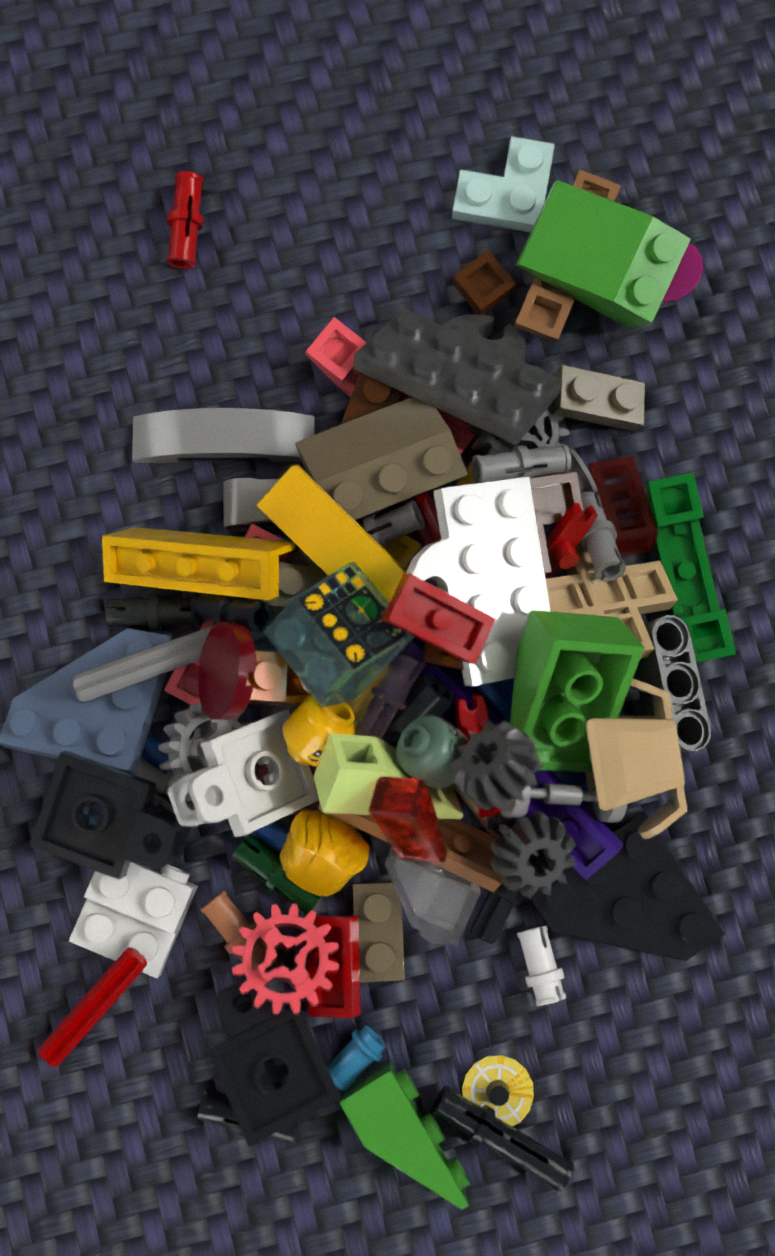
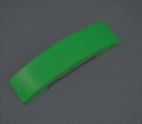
M694 473L647 482L648 511L656 560L661 561L678 599L673 607L669 609L670 615L682 619L687 625L696 663L736 655L726 609L720 610L699 523V520L704 518Z

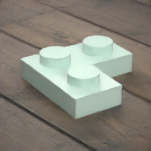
M511 136L504 177L460 170L452 219L531 233L545 203L555 144Z

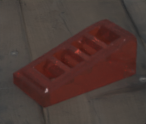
M629 456L589 463L588 471L598 489L595 495L598 494L606 519L615 526L617 532L615 543L620 556L652 550L658 537V530L634 457ZM626 476L627 482L605 484L606 479ZM630 494L631 497L616 501L610 500V497ZM634 512L632 517L616 519L615 516Z
M380 777L376 782L369 812L398 857L406 860L445 862L447 850L433 801L425 782L422 779Z

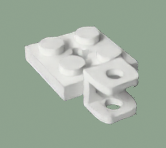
M288 709L276 712L200 743L209 767L179 778L168 789L169 799L178 823L181 826L190 827L203 823H214L228 818L234 837L245 836L319 800L309 765H302L296 762L287 751L283 726L290 717ZM256 762L259 765L266 764L269 769V773L264 776L265 785L260 780H257L255 776ZM188 792L190 793L195 810H191L186 806L185 796Z

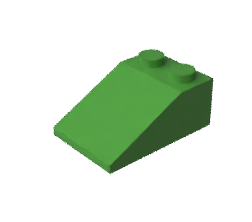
M556 180L545 200L516 266L630 329L653 322L691 238L654 216Z
M541 610L530 611L516 653L510 725H514L522 733H526L535 743L536 754L539 756V761L542 764L539 770L593 772L585 725L586 721L591 718H618L645 648L618 617Z

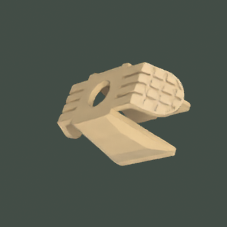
M632 679L630 687L652 695L655 716L619 715L617 719H588L585 725L593 772H585L588 791H593L595 783L598 807L604 811L667 791L668 802L650 815L638 829L643 839H648L665 830L687 812L684 792L685 780L669 692Z

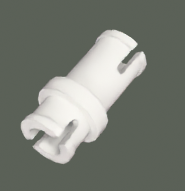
M547 925L517 933L529 973L525 980L527 987H533L536 1006L555 1003L567 998L561 984V979L565 978L563 969L556 966L547 933Z

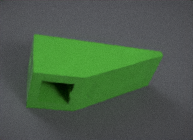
M390 1060L350 1085L346 1091H341L339 1103L366 1149L461 1210L469 1206L464 1188L470 1185V1181L456 1157L449 1161L439 1145L445 1138L432 1114L429 1112L422 1116L413 1100L419 1096V1093L405 1069L397 1072Z

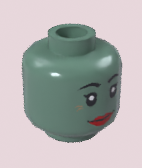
M433 715L421 716L404 729L398 740L396 751L398 764L406 774L424 785L435 789L446 788L455 783L456 779L454 771L450 766L460 757L456 746L466 745L469 740L459 729L444 719Z

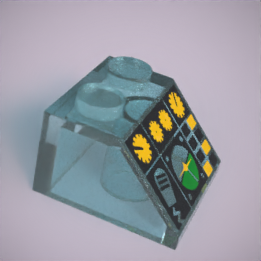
M355 562L348 563L294 597L264 630V634L322 707L353 701L415 637L382 620L389 603Z

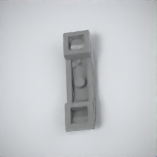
M248 408L181 409L133 416L132 461L134 463H179V458H268L269 463L302 462L295 442L315 435V417L301 413Z

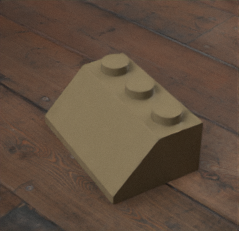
M414 397L295 442L307 474L355 521L468 475L451 430L436 407Z

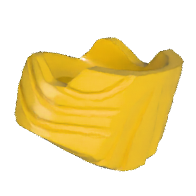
M304 809L291 823L290 830L286 836V843H284L280 852V863L285 871L286 878L294 884L317 896L328 897L340 891L354 875L365 868L369 859L370 848L354 826L320 810Z

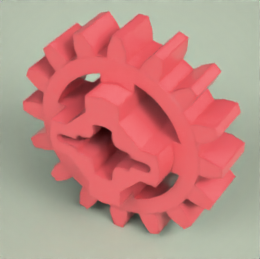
M292 904L288 915H281L278 905H272L271 918L267 920L256 912L253 914L256 928L252 931L249 928L241 927L239 930L240 936L246 941L245 946L232 947V954L238 958H243V963L232 968L233 976L245 975L247 979L239 988L240 993L243 995L254 990L257 993L254 1007L259 1009L268 1000L273 1002V1015L277 1016L281 1011L282 1004H289L294 1015L300 1013V1001L306 999L313 1007L316 1006L319 1001L315 990L320 988L330 991L333 986L324 977L325 973L337 972L339 970L338 963L328 960V955L336 952L339 948L338 943H326L324 937L327 936L331 929L330 925L326 924L317 929L313 925L316 912L312 910L305 918H301L298 916V904ZM277 927H295L305 933L298 937L285 936L280 933ZM260 939L266 949L265 961L253 970L251 963L252 953L257 941ZM304 946L299 950L294 959V970L289 971L287 967L282 966L266 973L272 968L277 959V949L282 948L284 952L288 953ZM317 948L319 957L316 975L311 980L305 969L306 957ZM274 980L287 982L296 992L277 993L265 986Z

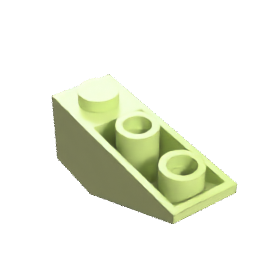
M329 733L313 777L323 813L462 819L463 812L453 786L435 789L424 785L406 774L398 764L397 748L374 736Z

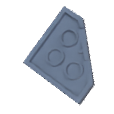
M131 628L120 632L14 697L0 735V745L5 748L55 759L59 758L60 752L70 751L136 775L167 672L86 702H81L77 698L72 684V677L174 639L168 635Z

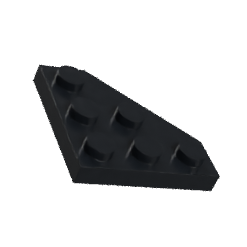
M639 812L611 831L624 845L614 857L590 878L585 880L573 867L565 868L563 873L566 876L567 884L555 880L551 883V896L543 894L537 889L531 898L532 903L551 931L682 961H687L725 935L660 834L648 839H643L639 834V827L648 818L645 812Z

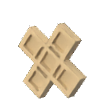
M579 542L575 548L579 556V562L574 567L567 569L569 575L545 579L550 611L618 617L645 647L641 658L648 657L655 648L640 614L669 610L678 600L661 561L626 566L625 573L621 577L604 582L601 581V578H596L589 552L584 550Z

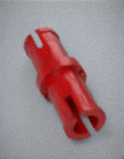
M181 171L175 175L173 210L168 212L167 224L171 227L167 263L175 268L192 269L196 266L197 234L203 228L204 218L199 213L204 179L197 173Z

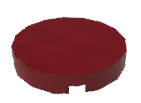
M226 621L219 622L209 631L204 642L198 671L199 699L204 713L212 720H236L245 711L252 697L253 686L246 685L248 672L255 673L257 659L255 643L250 631L244 625H237L234 622Z

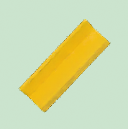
M299 465L291 466L256 506L330 578H334L340 585L339 587H342L348 596L361 589H358L352 581L359 577L365 584L364 586H367L381 605L387 609L403 573L407 571ZM349 567L357 574L351 579L344 572ZM341 572L348 579L343 584L336 578V575ZM349 582L356 589L351 594L344 587ZM369 599L362 608H364L371 599ZM393 628L394 634L391 633V635L397 636L396 632L401 633V629Z
M130 528L102 535L104 582L270 601L279 597V555L295 550V543L291 541Z

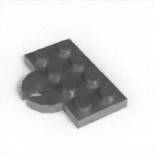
M402 308L354 355V370L515 445L520 442L559 395L563 380L537 366L524 362L526 355L525 339L511 324L504 327L501 339H486L492 332L494 317L488 315H463L454 317L440 325L424 318L418 313Z

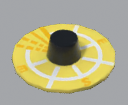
M504 1055L486 1056L475 1062L466 1073L462 1085V1096L481 1108L484 1105L491 1107L495 1110L497 1118L513 1127L520 1123L531 1109L534 1098L533 1082L526 1068L515 1059Z

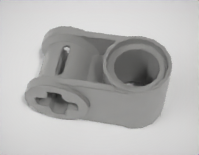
M235 478L223 481L224 529L247 532L251 524L262 529L279 528L256 506L279 479Z

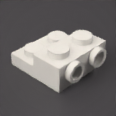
M130 862L126 876L121 879L95 871L84 895L87 900L69 942L114 961L119 958L126 948L133 947L147 959V966L142 972L159 978L198 886L187 881L190 876L189 873L171 865H167L159 870L146 868Z

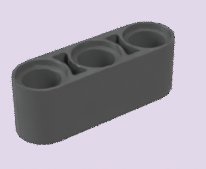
M665 615L644 623L655 649L648 657L640 659L635 675L637 680L669 692L673 720H675L676 728L678 725L682 731V740L678 736L680 753L697 752L704 749L709 743L711 726L688 627L682 619L674 615ZM656 633L660 636L662 640V647L659 645L657 641ZM667 679H668V680L670 681V683H671V686H672V694H671L670 691L668 690V687H667ZM639 690L644 715L655 716L652 695Z

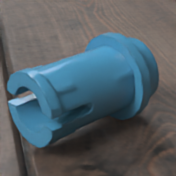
M365 1025L361 1030L355 1029L351 1033L353 1039L336 1057L326 1064L334 1084L343 1091H346L374 1060L379 1062L382 1059L381 1052L386 1045L380 1036L369 1026Z

